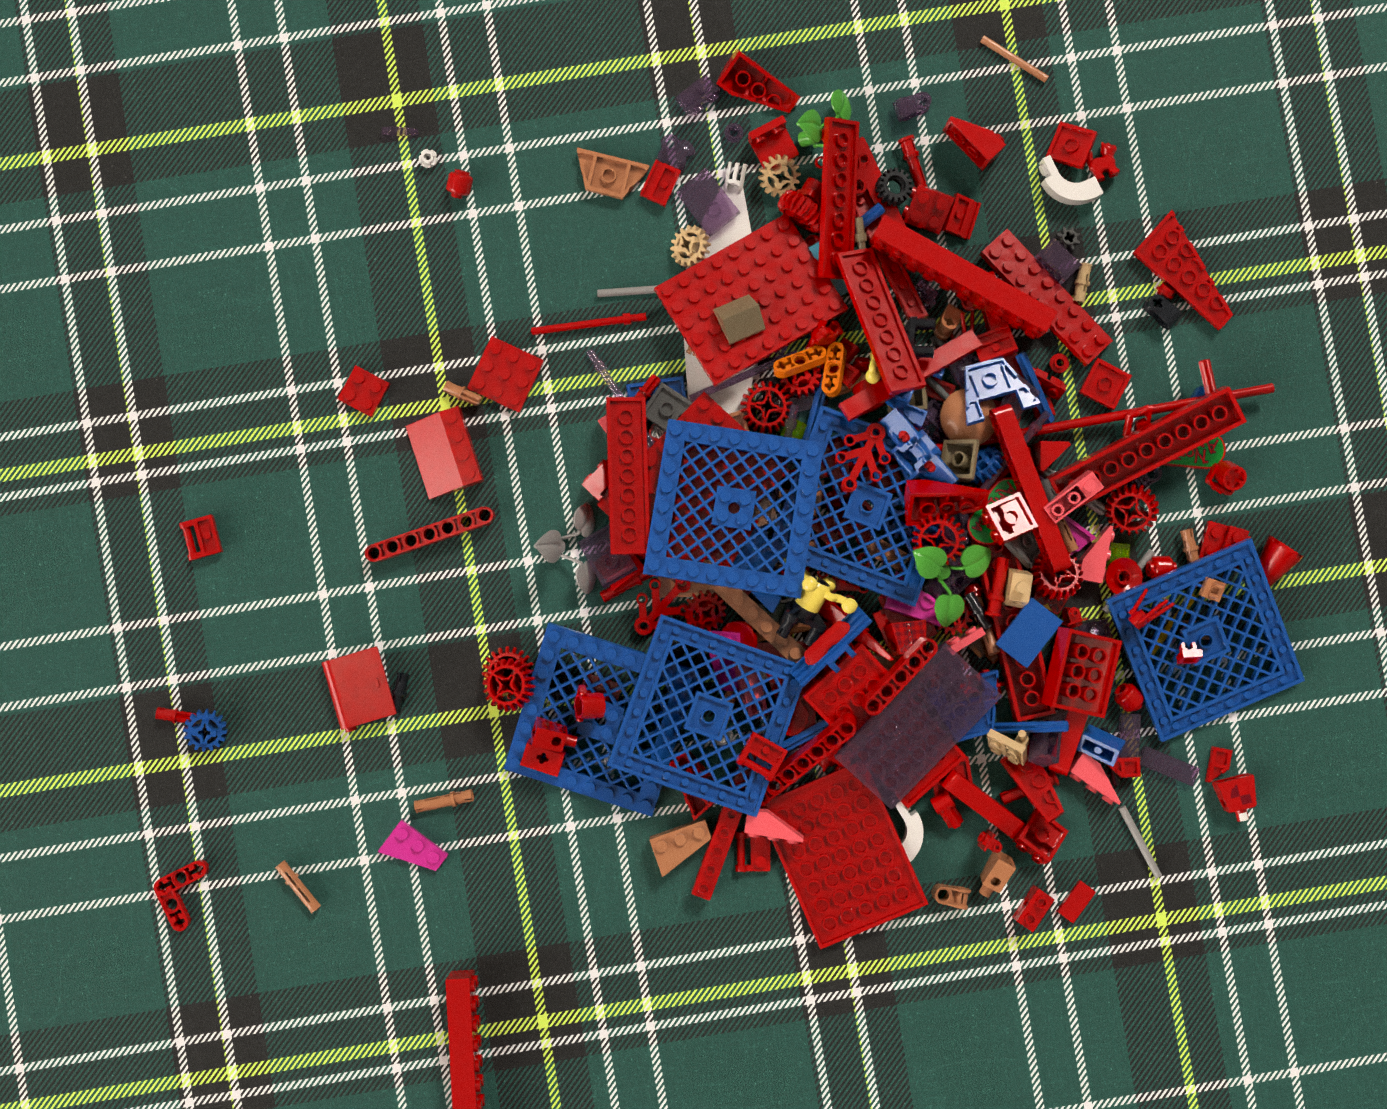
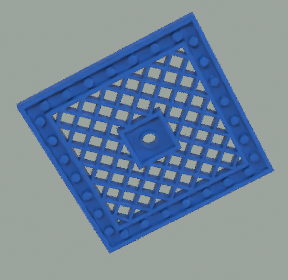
M821 405L808 440L824 443L822 463L826 470L821 471L819 476L827 473L831 483L823 486L820 479L818 482L819 488H817V492L821 491L824 501L818 504L815 503L814 511L818 519L812 521V525L820 521L824 531L815 535L811 528L810 541H814L816 548L809 545L806 567L915 607L925 578L917 571L912 552L913 549L910 541L913 538H918V536L908 539L904 529L910 526H902L898 519V516L905 514L904 495H902L899 486L906 483V480H910V478L898 461L899 467L891 470L888 464L884 465L887 473L882 474V478L889 476L893 485L884 489L880 480L877 482L878 489L868 485L873 483L871 480L866 482L862 472L868 470V466L861 469L858 475L861 482L857 481V488L850 494L846 504L843 496L848 493H841L837 483L850 475L847 474L844 465L850 462L855 465L858 457L830 468L825 458L832 455L835 456L838 452L845 449L847 452L852 451L850 447L845 445L836 450L832 440L841 437L843 441L844 437L848 434L857 435L866 432L870 423L857 418L849 422L843 413ZM874 429L873 434L878 436L879 431ZM832 432L837 433L836 435L831 437ZM885 432V437L882 441L886 452L889 453L897 445ZM867 440L856 442L854 445L859 444L860 448L864 447ZM829 444L832 452L824 455L826 447ZM874 444V448L871 450L872 452L877 451V448ZM899 450L906 460L911 461L909 462L911 465L917 462V458L910 450H906L904 453ZM939 451L937 453L940 458L942 456V451ZM882 456L881 460L887 462L888 458ZM840 467L844 477L835 480L831 471ZM901 470L905 480L897 483L893 473ZM799 473L796 474L793 479L797 486L799 480ZM873 473L874 479H879L878 474ZM919 473L913 478L916 479L919 477L920 480H925L921 473ZM847 481L848 487L851 488L853 486L851 481ZM791 484V487H790V489H789V492L794 489V487L792 486V484ZM833 485L837 495L828 498L824 489ZM894 488L899 498L891 501L893 494L886 491ZM797 491L789 496L794 505ZM839 498L843 508L834 511L830 501ZM786 500L782 508L783 514L791 508ZM864 501L872 503L871 511L863 509L862 503ZM901 501L904 511L896 514L892 504ZM827 504L830 513L822 517L818 507ZM889 508L892 516L884 519ZM794 511L786 516L791 524ZM844 511L842 518L848 521L840 524L836 514ZM832 516L836 526L827 529L824 519ZM781 519L777 522L776 528L781 533L788 528V525ZM894 519L898 529L889 532L885 522ZM851 523L855 533L846 536L842 526ZM855 523L863 525L866 528L858 530ZM940 524L931 525L924 532L935 533L938 531ZM882 526L885 535L877 538L874 530L880 531ZM912 526L914 531H919L916 526ZM838 529L842 539L833 542L829 532ZM791 530L783 535L788 544ZM869 530L873 540L864 543L861 533ZM942 530L940 531V534L937 538H933V541L936 540V547L938 545ZM774 531V533H773L771 539H773L774 537L777 536V534L775 533V531ZM900 531L904 541L895 545L891 535ZM826 534L830 544L821 548L817 538ZM857 536L860 546L852 549L848 539ZM887 537L891 547L883 550L879 540ZM780 538L772 543L777 552L786 547ZM922 538L924 547L933 546L927 539ZM844 541L848 551L839 555L835 545ZM875 542L879 553L870 556L866 546ZM906 544L910 554L901 557L897 547ZM768 547L767 552L774 554ZM832 547V550L835 555L825 552L823 550ZM862 548L866 558L858 562L854 551ZM788 549L780 554V557L786 559ZM893 550L897 560L889 563L885 553ZM850 554L853 562L841 557ZM881 555L885 565L876 569L872 559ZM911 557L908 567L906 568L903 560ZM868 561L872 569L860 564ZM899 562L903 572L895 576L891 565ZM887 568L889 575L883 574L878 571ZM904 575L903 581L896 579Z
M668 419L643 574L801 599L802 581L805 574L824 443ZM685 443H690L688 446L684 448ZM698 445H704V446H710V447L707 448L706 450L702 451L701 448H700ZM695 446L700 454L691 459L686 451ZM718 448H724V449H730V450H728L727 452H725V453L722 455V453L719 451ZM714 449L719 457L710 462L706 454ZM737 451L749 453L746 454L744 457H741ZM733 452L739 460L730 465L725 457ZM757 454L769 456L761 461ZM684 455L689 462L681 467L682 456ZM753 455L758 464L750 469L745 460ZM703 457L708 465L699 470L694 463ZM776 457L788 459L783 463H780ZM772 458L778 466L769 471L764 463ZM722 460L727 469L719 474L714 465ZM796 460H801V467ZM792 461L797 470L789 475L784 466ZM742 463L747 471L738 476L734 468ZM691 465L697 473L688 479L683 470ZM761 466L766 475L758 480L753 471ZM711 468L716 477L708 482L703 473ZM781 470L786 478L778 483L773 474ZM730 471L735 480L727 485L722 476ZM799 473L797 486L792 477ZM681 474L685 482L678 486L679 475ZM750 474L755 483L747 488L742 479ZM700 476L705 484L696 490L691 482ZM769 477L775 486L766 491L761 482ZM719 479L723 486H717V492H715L711 484ZM789 480L794 489L786 494L781 485ZM736 483H739L743 489L731 487ZM688 484L693 493L685 498L680 489ZM758 485L764 494L756 499L757 491L750 490ZM708 487L713 496L704 501L699 493ZM778 489L783 497L775 502L769 494ZM797 491L794 505L789 496ZM676 493H678L682 501L675 505ZM697 496L702 504L693 509L688 501ZM767 497L772 505L763 510L758 502ZM715 499L714 511L712 512L707 504ZM786 499L791 508L783 514L778 504ZM732 503L738 504L740 507L739 512L735 514L729 512V505ZM686 504L691 512L681 517L676 509ZM754 506H756L761 513L753 518ZM705 507L710 515L701 520L696 512ZM775 508L780 516L771 521L766 513ZM673 511L679 518L674 524H672ZM794 511L791 524L786 516ZM694 515L699 523L690 529L685 520ZM764 516L769 524L760 529L755 521ZM712 518L711 525L718 527L710 532L704 523ZM783 519L788 528L780 533L774 524ZM682 523L687 532L679 537L673 528ZM751 525H753L757 533L749 538L745 531H751ZM702 526L707 534L698 540L693 531ZM772 527L777 536L769 541L763 532ZM725 528L737 530L729 535ZM721 529L726 538L718 543L713 534ZM791 530L788 544L783 535ZM671 531L676 539L668 544ZM741 532L746 541L738 546L732 537ZM690 534L695 543L687 548L682 539ZM760 535L766 544L757 549L752 540ZM710 537L715 546L706 551L701 543ZM780 538L786 547L777 552L772 543ZM729 540L735 549L726 554L721 545ZM679 542L684 551L675 556L670 548ZM749 543L755 552L746 557L740 549ZM698 545L704 554L695 559L690 550ZM766 547H769L774 553L768 560H765L760 553ZM718 548L724 557L714 562L709 554ZM788 549L785 563L780 554ZM667 551L673 558L666 557ZM735 552H738L743 558L737 565H734L729 558ZM687 553L692 561L679 558ZM758 555L763 563L754 569L749 560ZM707 557L712 564L699 561ZM777 557L782 567L774 572L768 563ZM724 560H727L731 567L721 566L719 564L722 563ZM746 562L751 570L740 569L739 567ZM766 566L770 573L759 572L758 570ZM785 569L784 575H778V573Z
M1251 538L1242 540L1105 599L1134 677L1144 697V702L1157 736L1161 742L1305 681ZM1232 570L1239 573L1235 583L1228 581ZM1225 571L1222 578L1216 576L1217 574ZM1205 577H1209L1212 579L1216 578L1225 584L1233 585L1229 596L1222 594L1223 597L1228 598L1224 608L1218 607L1217 601L1212 600L1211 604L1204 601L1205 597L1199 596V599L1193 597L1192 594L1195 587H1202L1198 582L1203 581ZM1242 580H1244L1247 588L1240 586ZM1189 587L1187 593H1183L1180 591L1184 588ZM1146 588L1148 592L1136 611L1143 609L1149 612L1160 601H1164L1161 598L1170 594L1167 605L1175 601L1177 594L1185 596L1181 606L1176 604L1173 606L1179 609L1176 618L1168 616L1170 608L1159 615L1161 619L1157 627L1149 622L1140 631L1127 619L1131 616L1128 612L1134 607ZM1239 588L1245 590L1241 601L1235 599ZM1249 597L1251 598L1253 606L1247 604ZM1190 598L1197 601L1193 611L1186 609ZM1233 601L1240 603L1236 614L1229 611ZM1153 602L1150 609L1144 607L1145 605ZM1202 604L1210 606L1206 616L1198 614ZM1245 606L1252 608L1248 619L1241 616ZM1215 609L1222 611L1220 617L1215 614L1213 615ZM1185 611L1192 614L1188 624L1181 622ZM1227 614L1234 616L1230 626L1223 624ZM1256 614L1260 623L1254 621ZM1197 616L1203 618V620L1194 623ZM1166 619L1174 622L1170 632L1163 629ZM1240 619L1247 621L1243 631L1236 629ZM1179 624L1185 626L1179 630L1181 636L1175 634ZM1252 624L1259 626L1255 636L1248 634ZM1222 626L1229 629L1226 636ZM1148 627L1156 629L1152 639L1144 637ZM1234 631L1241 634L1237 644L1230 642ZM1161 632L1168 634L1164 644L1157 642ZM1262 633H1264L1266 641L1260 639ZM1208 635L1210 638L1209 643L1202 645V637ZM1173 637L1180 639L1177 649L1169 647ZM1246 637L1253 639L1249 649L1243 647ZM1143 640L1150 642L1148 649ZM1259 641L1265 643L1261 654L1255 652ZM1182 642L1185 643L1188 650H1190L1192 642H1195L1196 649H1202L1203 657L1196 664H1192L1198 666L1196 672L1189 670L1191 664H1184L1183 667L1176 664V656L1180 653L1179 646ZM1229 644L1235 646L1232 656L1226 655V653L1231 651ZM1155 645L1163 647L1159 657L1152 655ZM1241 649L1247 651L1244 661L1237 659ZM1168 650L1175 652L1171 662L1164 660ZM1269 650L1271 651L1273 659L1267 657ZM1253 654L1260 656L1256 667L1249 664ZM1150 657L1157 660L1155 666H1153ZM1223 657L1230 659L1226 669L1219 667ZM1216 658L1214 664L1207 662L1209 660ZM1265 659L1272 661L1268 671L1261 669ZM1162 662L1169 665L1165 675L1158 672ZM1235 662L1242 664L1238 674L1231 672ZM1205 665L1212 667L1208 677L1201 674ZM1175 667L1181 669L1178 680L1171 677ZM1247 667L1254 669L1250 679L1243 677ZM1217 669L1224 672L1220 682L1213 679ZM1187 672L1194 675L1190 685L1183 682ZM1260 672L1265 673V675L1258 677ZM1157 675L1163 677V681L1161 684L1159 682ZM1229 675L1236 677L1232 687L1226 685ZM1199 677L1206 679L1202 689L1195 687ZM1242 679L1248 681L1247 683L1240 685ZM1169 680L1176 682L1172 692L1165 690ZM1212 682L1218 684L1215 694L1208 692ZM1181 685L1188 687L1184 697L1177 695ZM1224 687L1230 689L1222 693ZM1194 690L1201 692L1197 702L1190 700ZM1164 693L1170 695L1168 702L1166 700ZM1206 695L1212 697L1204 701ZM1176 698L1183 700L1179 710L1172 707ZM1188 702L1194 704L1193 706L1186 708Z
M660 614L607 766L757 818L769 781L752 769L747 779L744 771L749 768L746 766L742 767L737 764L739 769L729 773L725 764L733 760L736 761L740 754L735 753L732 745L742 741L745 746V739L750 737L752 732L743 736L739 726L747 722L753 732L759 733L765 730L763 737L782 747L802 690V686L789 672L796 663ZM673 640L679 642V643H677V644L671 646ZM685 644L695 647L697 650L689 653ZM682 646L686 655L676 659L672 650ZM704 651L717 656L707 660ZM700 652L704 662L695 666L690 656ZM668 653H670L673 661L664 665ZM722 657L734 661V663L726 666ZM687 658L692 668L682 672L678 662ZM719 659L722 669L713 673L709 663ZM675 664L679 674L669 678L665 668ZM741 664L753 669L744 673ZM706 665L710 674L700 678L697 669ZM737 666L741 675L732 679L728 669ZM663 671L666 680L661 683H658L661 673ZM694 671L697 681L688 685L684 675ZM759 671L770 674L772 676L762 679ZM725 672L729 681L719 685L715 676ZM755 672L759 682L750 686L746 676ZM681 677L685 687L675 691L671 681ZM712 678L716 687L706 691L703 681ZM743 678L747 688L737 691L734 682ZM778 678L783 679V681H782L781 684H780ZM774 679L778 688L768 692L765 683ZM668 683L672 693L662 697L658 687ZM700 684L703 693L696 690L693 696L690 688ZM730 684L734 694L725 698L721 688ZM762 685L765 694L756 698L752 689ZM656 690L660 699L651 702ZM687 690L691 699L681 704L677 694ZM718 690L722 699L709 694ZM749 691L753 700L743 704L740 695ZM778 692L777 698L774 703L771 698V695ZM674 696L678 705L668 709L664 700ZM736 697L740 706L733 709L734 704L728 701ZM768 698L771 707L762 711L758 702ZM662 702L665 712L656 716L652 706ZM691 703L687 715L683 707ZM755 703L759 713L749 717L746 707ZM649 709L653 718L644 721ZM680 709L684 718L674 722L670 713ZM711 710L714 713V718L707 722L704 720L703 714L705 711ZM743 710L746 719L737 723L733 714ZM772 711L767 722L764 714ZM668 715L671 724L661 728L658 719ZM761 716L764 726L755 730L751 720ZM730 717L734 725L726 728ZM655 721L659 730L649 735L645 725ZM685 722L683 728L689 731L680 735L677 725ZM643 728L646 736L638 740L640 731ZM674 728L678 737L668 741L664 732ZM736 728L739 738L730 742L726 733ZM661 733L665 743L655 747L651 738ZM695 733L704 735L708 738L699 741ZM692 734L696 743L686 748L682 738ZM724 736L727 744L717 748L714 739L721 741ZM648 740L652 749L642 754L638 744ZM679 740L683 750L674 754L670 744ZM711 741L715 750L705 754L701 745ZM635 746L639 755L633 753ZM667 746L671 756L661 760L657 751ZM698 747L702 756L692 760L688 751ZM729 747L733 756L723 760L720 751ZM749 752L748 756L750 760L754 761L755 763L763 766L768 770L771 768V764L760 759L757 756L754 760L752 754ZM654 753L658 761L645 756ZM686 753L689 762L679 766L675 757ZM717 754L720 763L711 767L707 758ZM673 759L677 768L664 763ZM704 759L708 769L698 773L694 764ZM692 766L695 774L684 771L683 769ZM723 766L726 775L716 779L713 770ZM710 772L714 781L701 776ZM741 773L745 782L735 786L732 776ZM729 779L732 787L721 784L720 782ZM745 786L744 791L738 790Z
M549 622L532 674L535 680L531 681V684H534L536 687L530 688V691L534 695L527 696L530 699L529 703L524 702L525 707L521 710L504 769L652 817L662 785L636 776L639 782L631 786L627 777L633 774H624L621 770H618L620 777L612 780L609 771L615 768L610 766L606 768L602 759L610 756L612 749L609 744H614L621 720H623L625 715V706L621 704L629 703L631 698L625 687L632 683L635 686L638 676L634 677L632 671L640 673L646 653ZM575 652L585 655V657L578 659ZM570 653L575 662L566 666L562 656ZM589 659L593 668L585 672L581 662ZM594 659L604 662L597 666ZM559 660L562 668L555 671L557 662ZM666 660V662H665L664 665H666V664H668V663H670V662H672V661ZM675 664L665 668L669 678L679 674ZM679 664L682 672L691 668ZM577 665L581 674L573 678L569 668ZM608 665L612 674L603 677L599 669ZM613 665L622 667V669L615 671ZM565 671L569 680L561 684L556 675ZM596 671L600 680L591 683L587 675ZM627 671L631 680L622 684L618 675ZM663 671L661 673V676L659 678L660 681H658V683H661L666 680ZM694 671L684 675L688 685L697 679ZM583 677L588 685L586 689H590L591 693L596 692L595 686L603 684L606 690L603 693L604 697L609 696L612 701L605 700V724H598L595 718L584 719L583 722L576 721L575 710L569 700L577 694L578 686L575 682L576 680ZM614 677L619 686L610 690L606 681ZM681 677L671 681L674 684L675 691L685 687ZM553 678L557 686L549 690ZM571 683L575 692L567 696L563 687ZM668 683L665 684L668 692L662 694V697L672 693ZM559 689L563 698L555 702L551 693ZM621 689L625 698L617 702L612 693ZM656 690L654 692L656 698L652 699L651 702L660 699ZM687 690L677 694L681 704L690 700ZM674 696L669 698L668 709L678 705ZM546 697H548L551 704L543 708ZM566 702L570 710L561 714L557 705ZM662 702L659 704L663 710L655 713L656 716L665 712ZM688 705L683 707L685 712L687 710ZM554 708L557 717L550 721L556 722L560 720L562 725L567 726V732L570 735H573L571 729L578 726L576 733L581 735L578 736L577 741L585 738L589 745L581 750L576 742L575 749L577 752L570 756L566 752L563 764L567 762L570 768L562 766L558 777L520 765L529 738H531L536 717H541L542 715L544 719L549 720L545 711ZM648 709V712H649L650 716L647 717V718H645L644 721H646V720H648V719H650V718H653V716H652V714H651V712H650L649 709ZM680 709L670 713L674 722L684 718ZM572 714L576 723L568 726L564 717ZM668 715L663 717L661 728L671 724ZM682 723L677 725L678 731H680ZM657 727V728H655V729L649 731L648 733H649V735H650V734H652V733L658 731L659 729H658V727ZM674 728L664 732L668 741L678 737ZM645 732L638 737V740L646 736ZM661 733L657 735L655 747L665 743ZM590 738L600 741L593 744ZM676 742L670 744L672 751L674 750ZM604 744L608 752L599 756L596 747ZM638 744L642 754L652 749L650 746L642 750L640 744ZM667 746L657 751L661 760L671 756ZM592 750L595 759L587 762L584 753ZM652 753L650 759L658 761L655 754ZM579 756L583 765L575 768L571 760ZM598 762L602 770L594 774L590 765ZM586 768L589 774L580 772V770ZM605 774L607 780L599 778V776ZM623 780L626 786L617 784V782Z

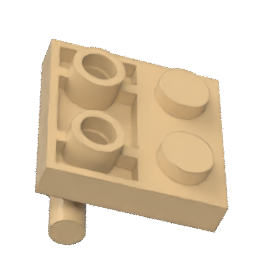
M990 729L987 734L990 751L996 755L1002 754L1008 757L1007 759L1016 765L1020 763L1024 766L1027 761V746L1029 744V737L1026 732L1020 730L1016 739L1012 740Z

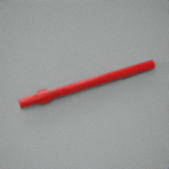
M624 313L623 316L531 327L532 335L622 323L630 325L632 322L645 321L647 318L646 313Z

